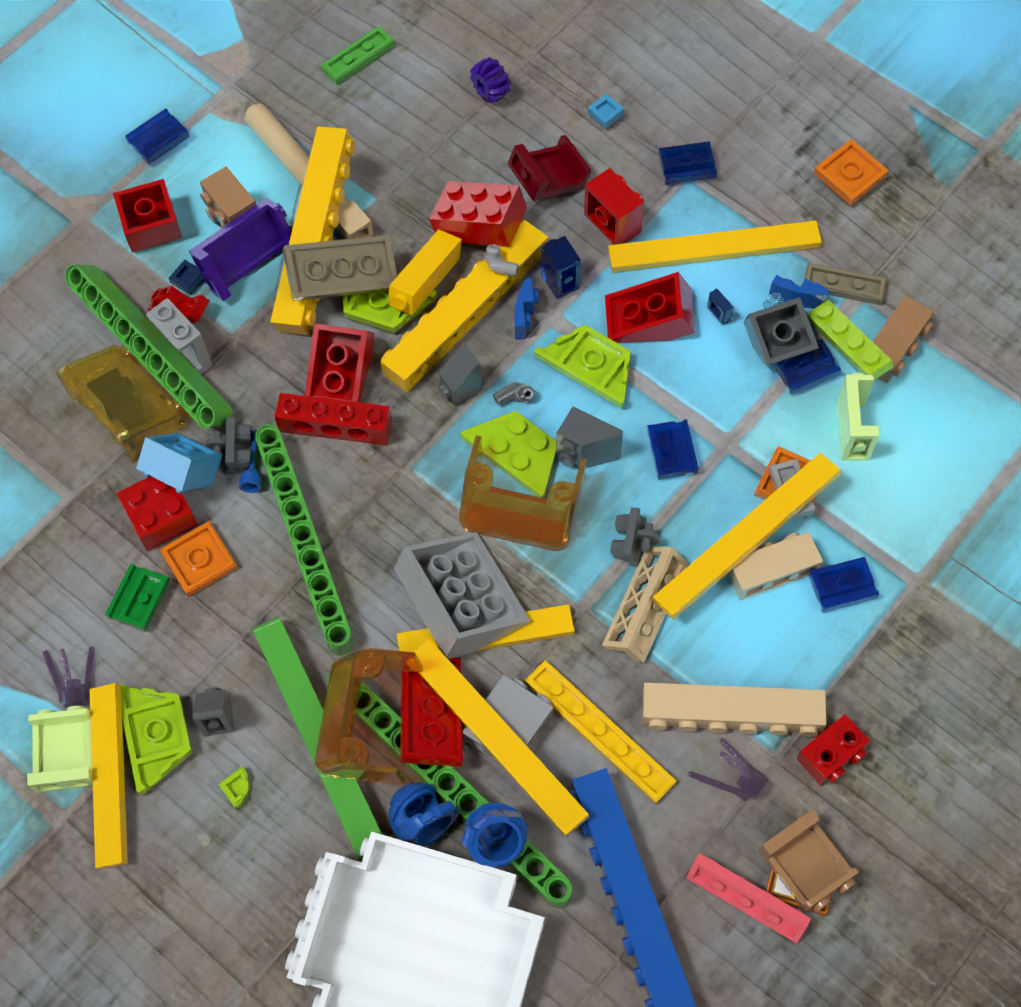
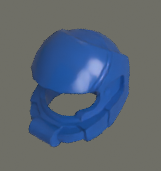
M412 782L398 789L392 796L389 804V821L393 832L400 840H412L416 845L427 846L442 836L448 827L454 823L459 812L451 801L438 804L436 800V787L426 782Z
M491 802L483 804L471 812L465 822V832L461 844L466 846L474 861L480 865L494 868L510 865V862L521 854L527 841L528 829L523 819L524 814L503 803Z

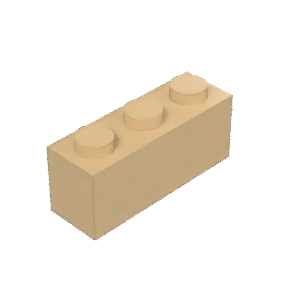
M797 532L786 536L781 542L762 544L727 574L739 601L819 573L823 560L810 533L799 534Z

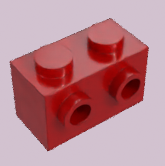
M844 714L800 750L796 759L820 786L827 781L833 784L845 773L842 769L849 762L855 765L867 755L865 749L870 740Z

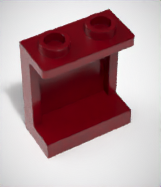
M567 135L560 136L556 146L528 152L524 144L515 145L507 163L533 202L584 189L591 174L589 165L582 158Z

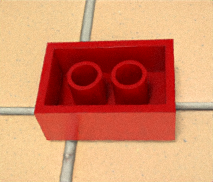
M448 181L429 220L435 233L439 229L462 239L461 243L495 244L510 247L525 215L527 206L519 185Z

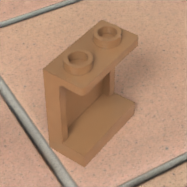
M813 809L765 842L759 850L760 854L804 913H807L812 908L816 913L832 902L829 896L838 890L842 895L856 884L854 878L859 873L856 867L852 869L819 827L818 822L820 819Z

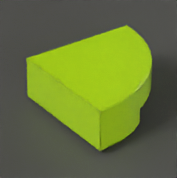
M242 766L218 784L236 810H238L246 801L250 790V780L245 768Z

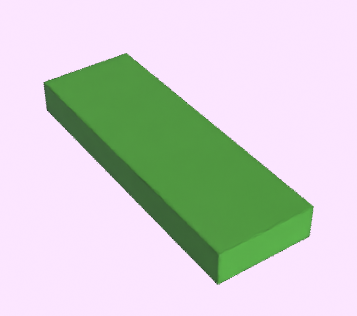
M378 26L321 64V70L336 85H339L395 47V40Z

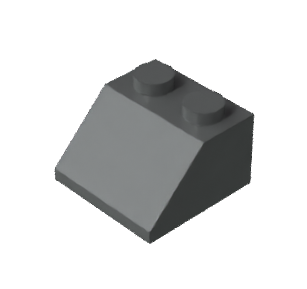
M800 297L750 313L744 321L752 347L766 366L819 349Z
M573 406L556 433V458L567 467L574 466L580 470L616 461L621 456L623 430Z

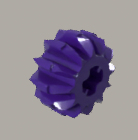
M491 57L479 61L470 69V80L473 82L472 87L477 90V94H480L484 101L489 103L497 102L510 92L511 81L507 77L509 74L505 72L504 66H501L497 59L493 60Z

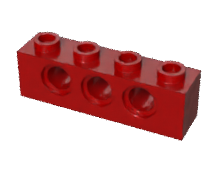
M287 393L279 394L274 416L281 433L378 445H388L392 424L389 406Z

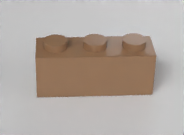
M906 295L873 340V343L893 362L894 368L878 377V379L887 384L893 375L898 377L906 365L903 362L907 355L912 357L920 345L917 342L921 336L926 338L934 325L930 322L934 311Z

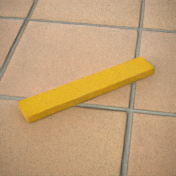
M568 604L526 611L530 619L529 624L476 651L574 635L570 606ZM428 628L397 633L400 659L402 652L413 653L428 639L439 649Z
M546 660L525 679V684L536 694L540 693L548 698L552 703L553 710L655 805L676 784L677 781Z
M116 683L90 689L95 868L97 869L128 864L121 685Z

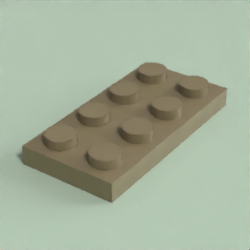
M389 235L284 245L283 247L292 301L389 291V285L397 277Z

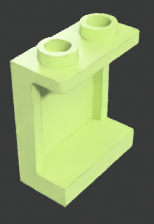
M853 373L845 376L837 399L841 461H870L879 439V426H861L860 406L866 404L873 386L874 375Z
M71 706L67 708V711L56 712L52 709L39 710L37 714L28 715V722L32 725L33 773L27 774V786L35 793L93 786L90 710L84 706Z

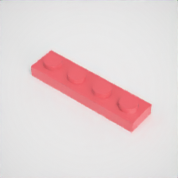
M700 853L686 879L796 944L811 920L810 917L803 914L799 909L789 906L774 897L770 892L760 889L748 882L744 877L729 871L715 860L707 858Z

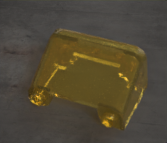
M115 344L64 364L55 372L69 396L74 401L84 405L110 433L112 439L124 448L125 452L123 453L133 464L139 460L145 437L171 434L185 423L181 412L184 411L181 405L174 398L169 400L132 361L131 353L124 346L119 348Z

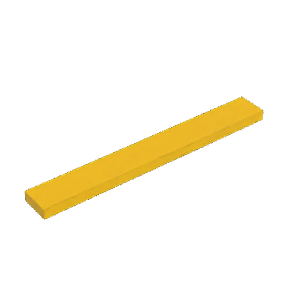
M816 220L608 245L611 271L615 273L820 248L822 241Z
M819 453L653 596V602L673 620L677 618L841 475V469L822 453Z
M430 639L407 657L410 665L565 837L589 818L586 810Z

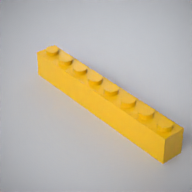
M317 127L289 245L333 241L334 228L338 226L339 206L344 201L345 180L350 175L349 163L351 155H354L356 149L355 140L347 129ZM285 262L270 323L281 333L309 336L311 327L314 326L316 321V304L321 298L292 301Z
M523 220L510 247L499 246L501 248L500 254L504 261L519 264L516 277L493 272L485 259L478 261L474 265L472 272L466 278H461L447 296H442L436 307L430 313L424 314L419 320L418 325L412 331H407L394 349H389L385 352L380 361L383 375L408 393L549 251V237L526 220Z

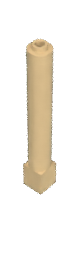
M256 104L250 106L245 114V122L303 187L310 156L265 105ZM344 196V201L340 203L338 210V226L334 229L343 239L372 237L371 220L353 200L349 201Z

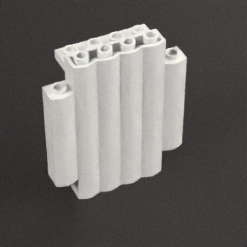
M371 832L370 837H365L360 849V856H364L362 862L329 852L325 853L324 858H319L315 868V876H318L315 888H310L305 900V907H308L305 920L301 919L295 932V938L298 939L295 951H290L285 964V969L289 970L287 978L292 979L294 983L323 989L322 994L317 993L312 1007L522 1006L546 918L510 907L518 875L375 832Z

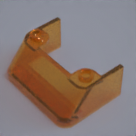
M476 435L464 476L459 511L461 527L471 533L477 532L480 535L551 551L565 549L570 542L586 480L587 459L581 458L575 483L560 481L553 484L549 489L547 499L492 487L493 471L488 465L481 463L483 458L482 437Z
M366 648L340 657L333 663L315 755L316 767L322 774L329 777L405 785V777L397 767L368 764V747L362 740L352 738L362 679L376 678L383 669L422 672L423 665L415 652Z

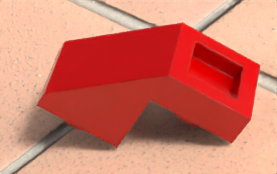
M171 285L158 288L150 298L152 303L148 311L168 298L193 324L199 321L210 300L202 294L187 297Z

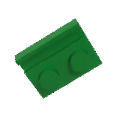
M130 564L105 615L109 619H115L120 623L146 632L170 583L169 577Z

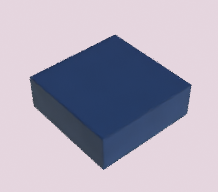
M184 260L168 278L172 285L189 295H192L204 281L197 266L187 260Z
M716 288L709 293L707 308L724 326L731 321L734 307Z

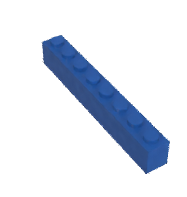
M607 768L572 779V790L568 792L589 814V818L580 825L584 837L590 836L593 845L592 848H589L592 861L595 866L600 865L604 877L600 878L603 891L606 896L611 895L615 905L611 908L612 916L616 925H622L626 937L622 938L626 954L628 957L633 955L637 968H634L633 972L639 988L645 987L649 998L644 1000L645 1006L696 1007Z

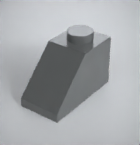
M466 344L459 347L439 372L440 385H438V389L444 399H450L454 406L482 390L481 364Z
M208 688L204 690V693L195 695L192 713L193 721L204 737L234 732L231 698L226 689Z

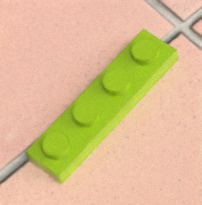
M827 300L806 314L809 322L860 373L874 375L875 380L894 368L892 360L830 300Z

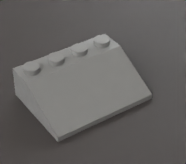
M477 532L403 548L394 570L440 651L447 659L470 654L529 624V617Z

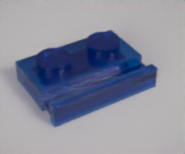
M166 108L125 135L127 142L133 146L134 150L148 165L190 137L188 130Z
M710 141L659 148L658 155L665 178V185L716 178L717 169H715Z
M822 338L816 340L819 349L773 364L783 383L788 386L791 395L840 375L841 368L836 365L835 358Z
M687 419L677 423L672 421L647 425V434L658 480L685 476L687 473L698 474L699 467Z
M865 557L812 570L808 575L817 600L820 602L822 613L877 599L879 596Z

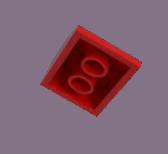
M679 272L605 295L608 338L616 343L666 341L696 333L691 287Z
M314 323L304 396L360 402L371 363L375 333L366 330Z

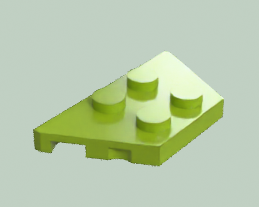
M433 290L413 315L390 306L389 291L344 295L345 318L396 333L436 301L437 291Z
M587 325L575 329L571 334L555 339V343L543 349L541 346L535 349V358L617 407L623 408L630 350Z
M517 411L466 429L460 433V438L539 500L542 501L545 498L553 461L556 457V441Z
M119 684L121 685L122 720L136 791L139 795H143L193 753L184 707L179 694L171 692L159 693L154 689H137L127 687L125 684Z

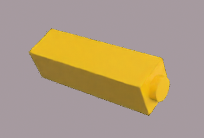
M438 229L389 285V305L397 310L413 315L460 260L462 239Z

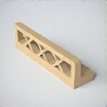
M650 546L649 552H644L602 644L607 650L624 651L635 662H645L666 615L653 602V596L688 565V562L673 547ZM660 556L657 563L649 567L653 557ZM649 580L647 586L638 592L640 585ZM637 604L635 612L627 617L629 610ZM626 630L622 641H615L618 634Z

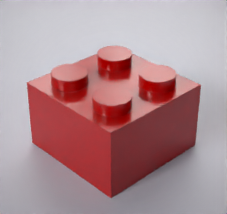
M608 168L585 184L584 215L613 245L625 244L641 233L644 200L638 192H634L627 185L625 179L620 174H616L611 168Z
M164 179L113 193L124 235L131 252L183 238Z
M152 476L117 492L147 552L198 526L183 494L176 492V488Z

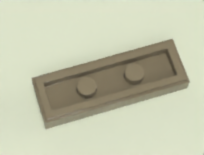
M807 263L804 281L807 279L821 284L830 291L829 295L882 305L887 278Z

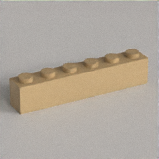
M644 682L642 691V726H648L649 729L656 731L665 730L667 727H679V730L683 732H693L697 728L709 729L712 733L739 730L741 734L750 735L756 734L757 731H769L771 735L783 736L787 735L788 732L800 733V736L815 737L818 736V733L821 734L826 726L825 690Z

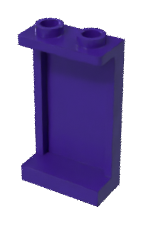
M265 198L188 251L210 291L222 301L232 296L228 287L283 250L284 245H289L293 227L287 224L285 220L287 214L279 203L275 204Z

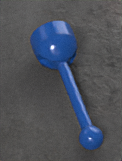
M257 429L252 430L250 433L253 440L249 469L245 470L239 478V489L247 493L259 492L262 486L261 475L255 470L257 454L255 435Z

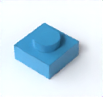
M605 94L588 107V115L606 129L624 115V108L608 94Z

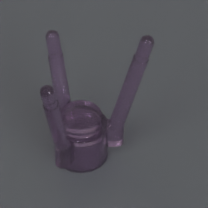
M93 646L89 647L84 684H81L80 679H71L65 649L62 648L59 651L65 679L63 686L47 650L43 651L45 662L58 692L59 702L63 703L64 708L87 704V697H90L95 649Z
M724 738L720 739V743L736 760L723 751L720 752V756L742 774L736 782L740 789L692 771L688 773L689 777L735 794L744 801L748 796L755 800L768 781L762 776L761 772L756 770Z

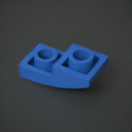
M776 275L771 283L768 297L782 303L800 297L804 308L815 309L827 301L830 291L821 284L805 279L800 287L792 280Z
M526 278L517 297L514 315L515 340L526 339V329L531 328L530 315H534V305L539 304L538 288H533L532 278Z

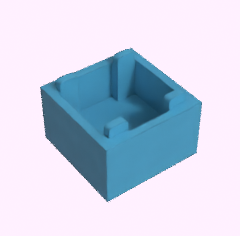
M180 433L145 437L136 469L142 471L144 476H152L176 488V492L184 493L187 490L204 489V487L212 486L223 454Z

